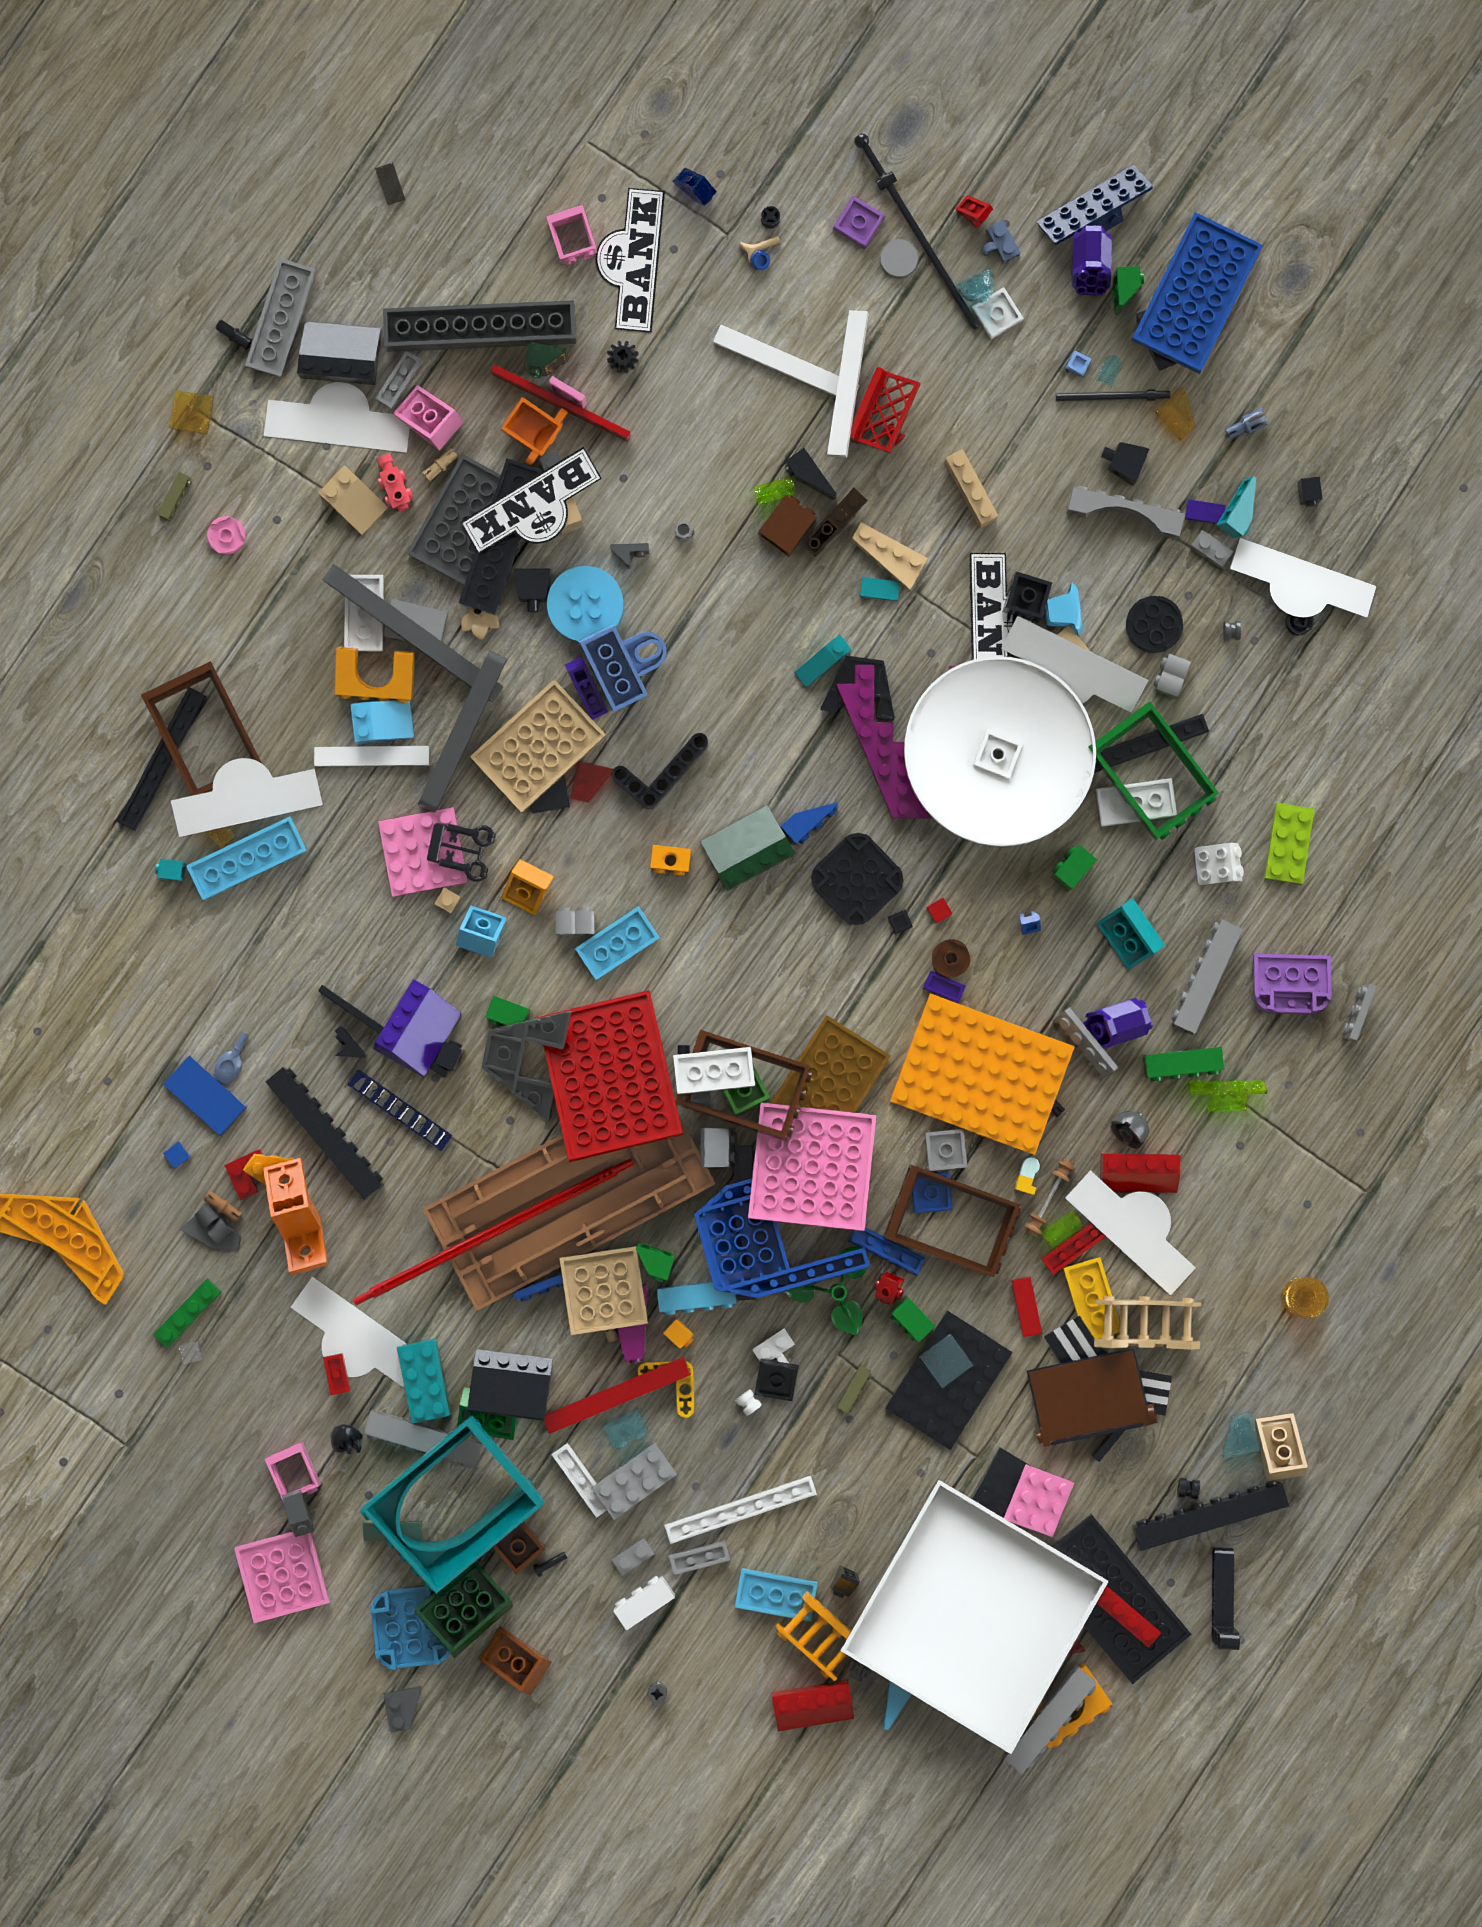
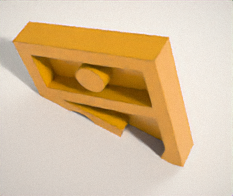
M253 1154L243 1170L266 1185L263 1168L294 1160V1158Z

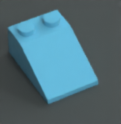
M394 700L350 704L354 739L357 745L414 738L410 700L407 703Z

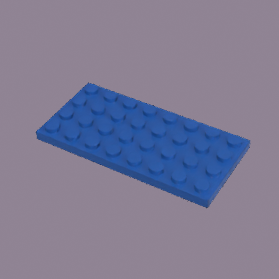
M1195 212L1131 341L1200 374L1263 245Z

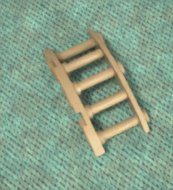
M1103 1296V1300H1095V1304H1105L1104 1335H1102V1339H1094V1347L1125 1348L1137 1346L1141 1348L1164 1347V1344H1166V1348L1200 1349V1341H1193V1337H1191L1192 1307L1201 1306V1302H1194V1298H1182V1301L1150 1300V1296H1139V1300L1115 1299L1114 1296ZM1112 1305H1120V1331L1117 1338H1114V1335H1112ZM1128 1305H1141L1140 1335H1138V1338H1129V1335H1127ZM1148 1305H1162V1335H1160V1339H1149ZM1170 1306H1184V1329L1181 1340H1174L1169 1336Z

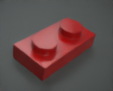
M343 1353L323 1357L330 1394L350 1392Z

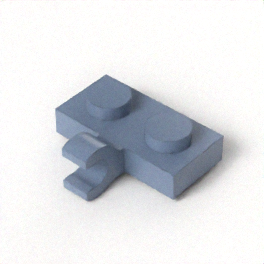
M1004 220L986 228V232L992 242L982 246L981 251L984 256L997 251L1002 262L1005 263L1021 254Z

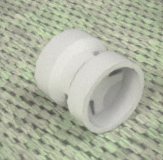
M751 1389L735 1400L738 1406L744 1408L743 1412L746 1416L762 1405L759 1400L754 1399V1393Z

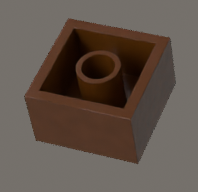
M523 1521L492 1548L516 1575L546 1549V1546L527 1523Z

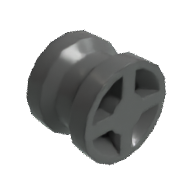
M1224 621V640H1229L1230 638L1235 640L1241 639L1240 621H1235L1234 623Z
M661 1682L652 1683L648 1688V1699L654 1704L664 1702L667 1696L666 1686Z

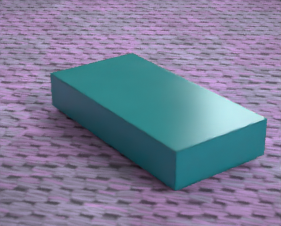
M862 577L860 597L898 601L900 582Z

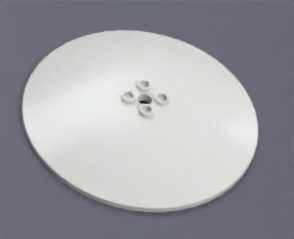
M997 656L984 657L962 663L941 675L927 688L910 716L905 735L904 757L912 789L924 809L935 821L951 833L965 840L988 846L1004 847L1038 840L1052 833L1073 815L1084 800L1091 785L1096 763V744L1089 716L1079 698L1065 682L1035 663L1012 657ZM1091 744L1093 746V752L1088 748V746H1090ZM993 751H1002L1003 758L995 759Z

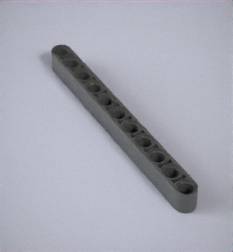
M335 564L331 566L322 579L325 583L472 688L480 671L478 667ZM496 683L489 701L493 702L503 689L500 683Z

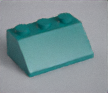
M1133 898L1096 923L1128 970L1165 946Z

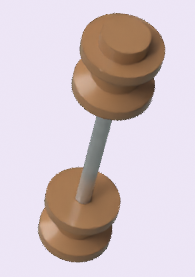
M1065 1158L1063 1161L1058 1160L1060 1167L1057 1171L1052 1172L1058 1179L1039 1215L1030 1213L1032 1220L1029 1224L1025 1223L1024 1225L1027 1228L1026 1232L1035 1237L1037 1233L1042 1234L1040 1230L1042 1224L1048 1223V1221L1041 1217L1061 1179L1069 1182L1068 1174L1070 1171L1076 1170L1073 1167L1074 1163Z

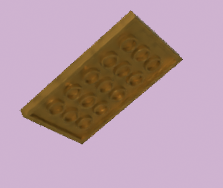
M825 1015L797 1060L798 1062L810 1065V1071L813 1072L810 1083L806 1082L804 1088L807 1090L804 1101L800 1100L798 1107L856 1113L891 1055ZM791 1070L770 1104L790 1106L801 1073Z

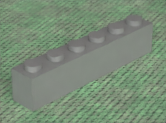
M1222 919L1218 923L1215 922L1210 931L1213 935L1210 940H1206L1203 946V950H1205L1203 957H1199L1195 964L1197 970L1194 975H1190L1187 981V985H1189L1187 992L1183 991L1179 999L1181 1005L1172 1014V1025L1191 1034L1196 1033L1243 930L1242 928Z
M371 1410L364 1434L368 1435L367 1438L379 1441V1438L387 1440L386 1444L392 1446L404 1445L408 1451L416 1452V1449L424 1451V1455L450 1432L420 1423H412L407 1419ZM467 1438L442 1460L453 1463V1460L461 1462L460 1466L466 1468L475 1467L483 1444L480 1441Z
M1076 1665L1031 1719L1012 1754L1007 1751L1004 1752L1002 1755L1004 1760L1021 1774L1024 1771L1028 1772L1034 1765L1033 1760L1037 1755L1040 1757L1045 1752L1046 1744L1049 1741L1052 1742L1058 1736L1059 1728L1062 1725L1066 1726L1071 1720L1070 1715L1073 1711H1078L1084 1703L1082 1700L1086 1695L1090 1696L1094 1692L1096 1681Z

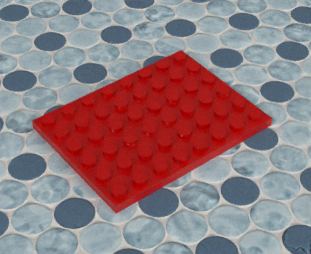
M649 990L537 1017L541 1018L572 1011L564 1049L544 1045L569 1162L683 1135Z

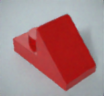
M967 195L955 210L973 226L978 228L987 219L993 208L990 204Z

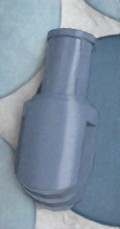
M1261 407L1242 416L1239 423L1225 428L1228 438L1232 439L1244 432L1250 434L1269 425L1268 421H1264L1251 427L1267 418L1265 414L1256 416L1264 411Z

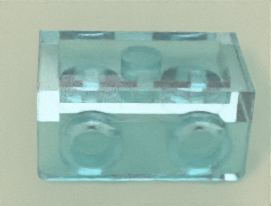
M638 1408L603 1425L612 1443V1447L617 1446L618 1449L628 1445V1440L632 1438L638 1440L646 1436L645 1432L648 1431V1427Z

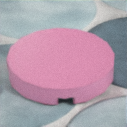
M228 516L219 517L214 520L207 531L208 543L219 554H234L245 543L246 534L242 524Z

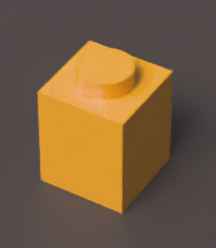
M678 1318L663 1332L680 1349L683 1346L687 1348L694 1340L692 1338L694 1333Z

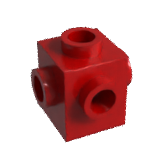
M886 1272L876 1282L874 1288L876 1290L875 1297L884 1304H893L900 1300L904 1292L902 1286L905 1279Z

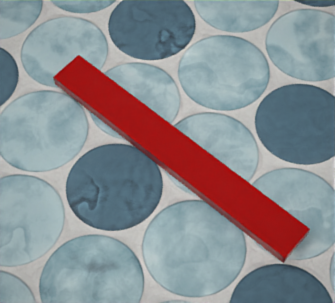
M493 365L491 369L493 376L555 407L563 408L570 414L626 442L629 441L631 437L629 430L497 365Z
M681 1357L545 1414L544 1423L548 1433L556 1432L690 1376L691 1372L684 1357Z

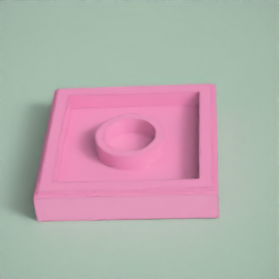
M554 376L551 377L549 380L551 392L582 408L586 407L585 395Z

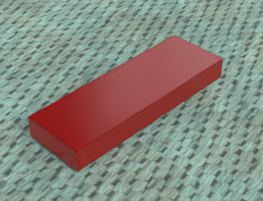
M1031 1277L1011 1280L1023 1337L1042 1334Z

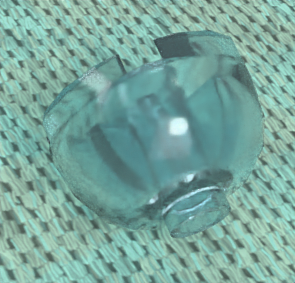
M989 268L959 283L957 287L965 300L970 302L979 301L981 304L990 299L989 295L995 289L996 280Z

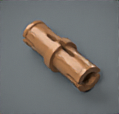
M211 1190L203 1200L216 1208L219 1214L223 1213L234 1223L237 1221V1217H240L242 1212L228 1204L229 1201L221 1199Z

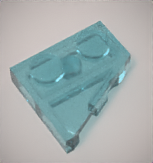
M1251 1412L1231 1416L1222 1455L1223 1458L1259 1451L1260 1446Z

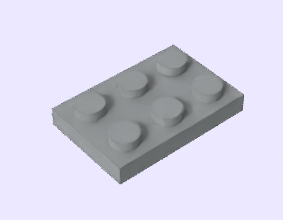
M1369 983L1357 988L1355 998L1357 999L1355 1005H1352L1349 1009L1348 1016H1350V1019L1343 1026L1342 1034L1344 1035L1342 1039L1347 1041L1358 1040L1377 986Z

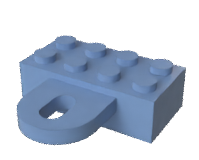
M610 625L578 641L613 712L648 695L640 676L659 667L666 657V645L657 634L641 632L622 641L614 625ZM650 643L657 645L656 653L646 658L639 657L638 651L640 648Z

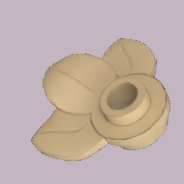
M469 607V613L461 621L462 631L472 630L478 639L483 640L488 632V627L493 629L499 628L497 615L495 616L483 611L477 615L474 613L475 609Z

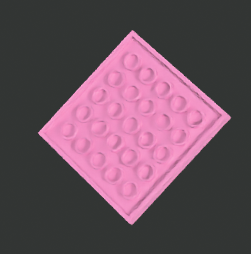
M761 1103L758 1124L781 1131L790 1106ZM798 1107L801 1110L798 1119L793 1120L792 1126H794L792 1137H788L787 1141L757 1133L748 1219L864 1231L876 1115Z

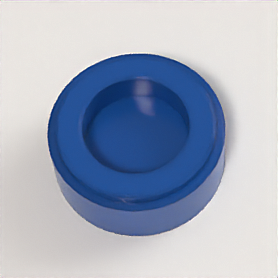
M755 251L750 258L751 266L756 270L766 269L770 264L768 253L765 251Z

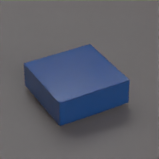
M177 1142L163 1153L174 1169L191 1157L180 1142Z

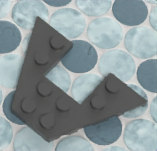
M572 1011L494 1028L488 1031L481 1068L487 1073L492 1074L499 1083H503L511 1090V1093L527 1103L529 1108H533L544 1117L546 1122L550 1120L554 1091L551 1082L520 1075L526 1042L530 1041L564 1049Z

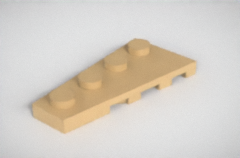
M862 522L851 540L869 557L871 556L875 559L880 567L885 568L896 581L903 584L904 588L909 592L928 559Z

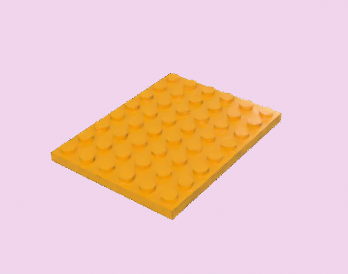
M930 993L890 1102L1035 1155L1075 1046Z

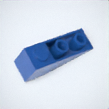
M838 803L795 813L780 828L795 845L798 842L803 844L810 837L808 833L811 830L817 831L824 824L822 822L823 819L827 816L831 818L838 811L836 809Z

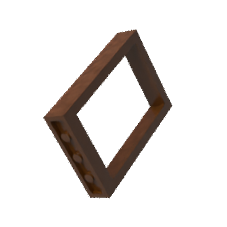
M211 661L141 694L191 796L213 791V782L197 789L155 704L207 678H211L251 759L262 764Z
M700 1030L692 1053L707 1052L710 1044L725 1049L751 1047L753 1058L801 1074L781 1131L691 1102L693 1093L677 1095L676 1105L783 1141H787L788 1137L791 1138L794 1131V1126H792L793 1120L798 1119L801 1108H798L800 1100L804 1101L807 1092L804 1089L806 1082L810 1083L813 1072L810 1071L811 1066Z
M909 1164L883 1237L994 1277L1000 1271L1001 1263L999 1262L1001 1256H1005L1008 1245H1006L1008 1237L1011 1238L1015 1228L1013 1227L1014 1220H1017L1020 1216V1204ZM918 1176L1007 1208L987 1266L897 1234Z

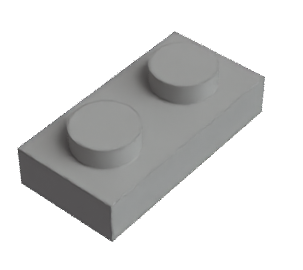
M1203 530L1190 546L1220 568L1224 566L1233 553L1231 549Z
M643 1537L612 1558V1561L623 1576L655 1553Z

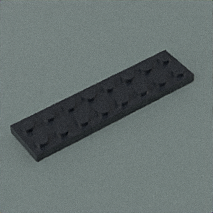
M506 458L492 502L543 472V470ZM512 533L479 554L477 551L475 552L459 604L496 616L521 540L516 533Z

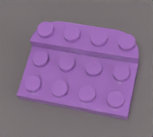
M1253 954L1252 997L1258 1010L1273 1014L1311 1015L1323 1011L1332 995L1331 956Z

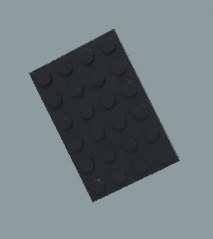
M947 1310L885 1408L951 1450L1013 1352Z

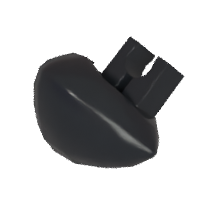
M341 1424L335 1427L331 1433V1446L334 1452L338 1453L346 1451L347 1454H351L352 1448L357 1453H360L362 1447L359 1442L363 1435L355 1427Z

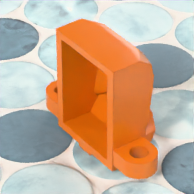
M522 397L501 427V431L531 452L524 464L533 466L538 457H542L548 447L553 444L556 435L563 427L562 422L569 412L561 408L556 417L552 418Z

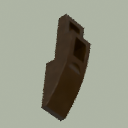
M853 487L834 510L806 538L802 545L815 557L819 555L849 524L868 500Z

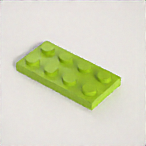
M1276 803L1264 879L1303 884L1315 809Z

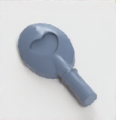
M242 1032L233 1050L224 1053L218 1059L214 1072L219 1082L229 1083L240 1073L242 1059L239 1053L242 1051L249 1035Z

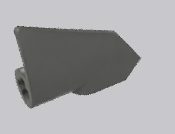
M208 1204L203 1206L180 1229L217 1251L239 1249L241 1236L225 1219L220 1218Z

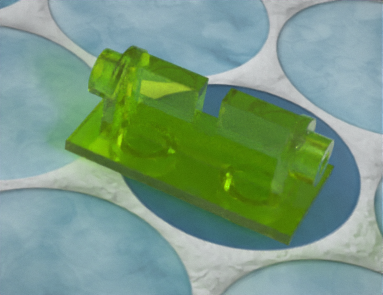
M790 476L754 487L759 505L782 499L785 495H796Z
M1071 1210L1044 1229L1042 1235L1053 1248L1081 1228L1083 1224L1080 1222L1079 1217Z

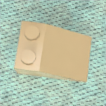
M345 465L318 492L321 498L362 536L388 509Z
M1294 1413L1256 1419L1261 1460L1266 1480L1274 1481L1305 1476L1308 1466Z

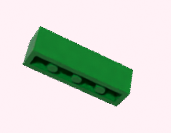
M1222 1047L1143 1055L1145 1078H1150L1151 1082L1162 1081L1163 1076H1170L1171 1080L1180 1079L1182 1074H1189V1077H1199L1200 1072H1208V1075L1220 1074L1219 1070H1224Z

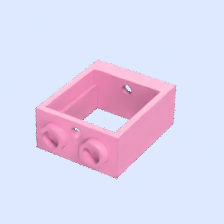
M583 205L546 216L561 264L570 265L575 263L577 259H589L595 253H598ZM582 219L591 247L564 255L555 227Z
M303 1441L265 1458L281 1498L282 1495L288 1494V1491L275 1463L299 1452L313 1483L295 1491L301 1490L302 1493L306 1492L309 1495L318 1491L317 1487L321 1485Z

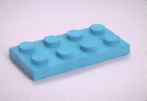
M638 906L575 949L595 980H598L660 939V937Z
M741 1568L735 1608L794 1618L804 1607L803 1604L805 1602L802 1596L807 1591L815 1598L818 1582ZM809 1612L803 1620L811 1621L812 1612Z

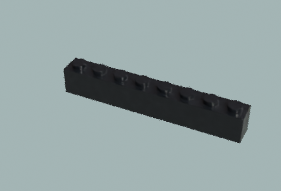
M282 1067L265 1082L355 1190L366 1200L384 1185L382 1183L383 1177L378 1171L373 1172L369 1167L371 1165L369 1160L357 1153L359 1149L352 1141L349 1143L346 1140V1133L340 1126L336 1128L332 1123L334 1121L332 1116L320 1109L321 1103L315 1097H310L307 1086L303 1082L299 1084L295 1079L297 1077L296 1073L291 1068Z
M1276 1480L1268 1481L1265 1483L1266 1486L1260 1488L1252 1486L1243 1493L1235 1491L1229 1493V1497L1223 1499L1221 1497L1212 1498L1210 1503L1207 1504L1199 1502L1191 1505L1192 1508L1187 1510L1179 1508L1173 1510V1514L1167 1516L1163 1513L1154 1516L1155 1519L1147 1521V1519L1139 1520L1136 1522V1525L1132 1526L1138 1548L1143 1551L1289 1507L1284 1486Z

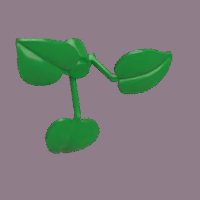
M852 1246L844 1249L838 1255L862 1248ZM866 1269L847 1274L846 1276L850 1279L860 1278L864 1275ZM845 1275L841 1276L840 1284H833L830 1289L811 1284L785 1291L791 1299L802 1303L809 1302L814 1298V1290L830 1293L832 1298L840 1301V1305L834 1307L831 1313L833 1325L839 1330L852 1335L858 1334L862 1325V1309L854 1300H848L843 1303L847 1295V1290L843 1287Z

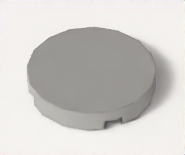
M893 240L883 248L880 264L889 276L904 278L915 270L918 264V253L910 242Z

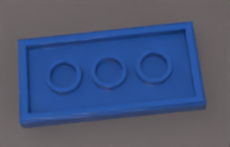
M188 1056L163 1084L220 1136L246 1108L240 1100L191 1056Z

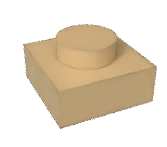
M443 888L435 905L452 914L461 897Z

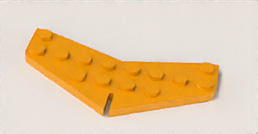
M0 1193V1232L54 1249L87 1286L92 1295L98 1301L107 1305L122 1282L124 1272L86 1201H82L73 1215L72 1212L81 1198Z

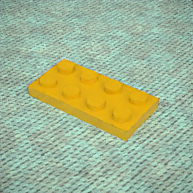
M1097 1257L1063 1268L1077 1317L1080 1315L1095 1339L1102 1338V1335H1104L1105 1304H1095V1300H1103V1296H1112L1101 1257ZM1112 1305V1334H1116L1120 1331V1320L1115 1305Z

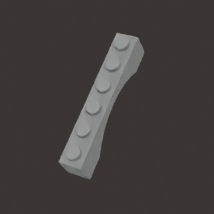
M1084 486L1073 487L1066 512L1086 517L1106 510L1125 511L1145 520L1158 535L1172 539L1179 538L1185 514L1175 508L1166 510L1162 509V506L1158 504H1151L1150 506L1137 499L1132 501L1125 500V497L1121 495H1114L1113 497L1100 490L1095 492L1088 491V488Z

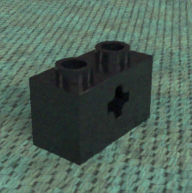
M451 1040L449 1043L444 1042L435 1063L451 1071H456L465 1050L461 1049L462 1045Z

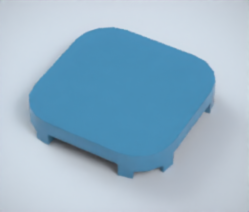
M425 1585L389 1589L381 1592L374 1599L370 1614L372 1616L375 1655L382 1665L393 1670L429 1664L437 1665L449 1656L450 1653L414 1611L434 1593L432 1589L428 1590Z

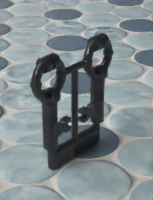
M434 823L427 860L439 863V866L463 871L473 882L482 881L484 878H487L488 873L485 864L479 861L481 859L482 847L494 843L496 834L487 825H480L474 829H469L449 823L448 825ZM444 829L451 832L450 842L454 840V843H456V836L458 834L472 837L474 842L480 846L479 851L443 843ZM480 830L489 832L487 842L478 840ZM441 846L477 854L478 860L470 861L467 864L454 862L452 859L454 851L449 853L450 850H447V857L445 859H440L439 861L438 857ZM473 865L481 867L479 877L471 875L470 872Z

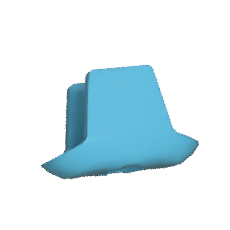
M1071 582L1067 594L1047 600L1045 607L1046 625L1051 627H1067L1070 625L1075 633L1080 636L1083 630L1079 592L1075 584Z

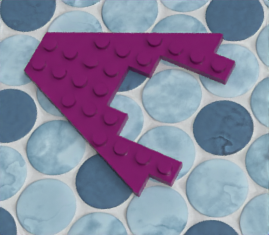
M854 665V684H836V687L892 819H931L932 817L919 802L910 784L905 766L904 742H893V723L874 722V665Z

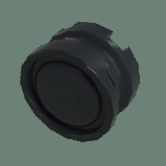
M1288 614L1285 619L1286 629L1289 633L1296 636L1306 634L1314 625L1313 616L1297 617Z

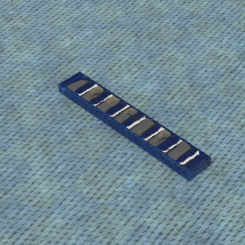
M360 1069L357 1070L347 1084L440 1151L445 1148L452 1138V1134Z

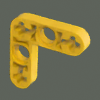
M672 1361L643 1362L638 1367V1375L643 1374L641 1370L644 1369V1366H648V1369H654V1365L660 1367ZM688 1361L686 1363L688 1368H690L691 1375L676 1381L677 1412L684 1418H688L694 1413L693 1366ZM682 1384L690 1386L691 1391L689 1394L683 1395L680 1392ZM679 1397H691V1401L687 1400L688 1407H691V1410H688V1414H684V1411L680 1410V1407L684 1406V1400L679 1401Z

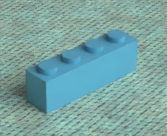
M713 1282L657 1288L659 1312H664V1315L675 1314L676 1310H683V1313L695 1312L694 1308L701 1307L702 1311L713 1310L714 1306L721 1305L722 1309L731 1308L736 1303L735 1294L715 1290Z

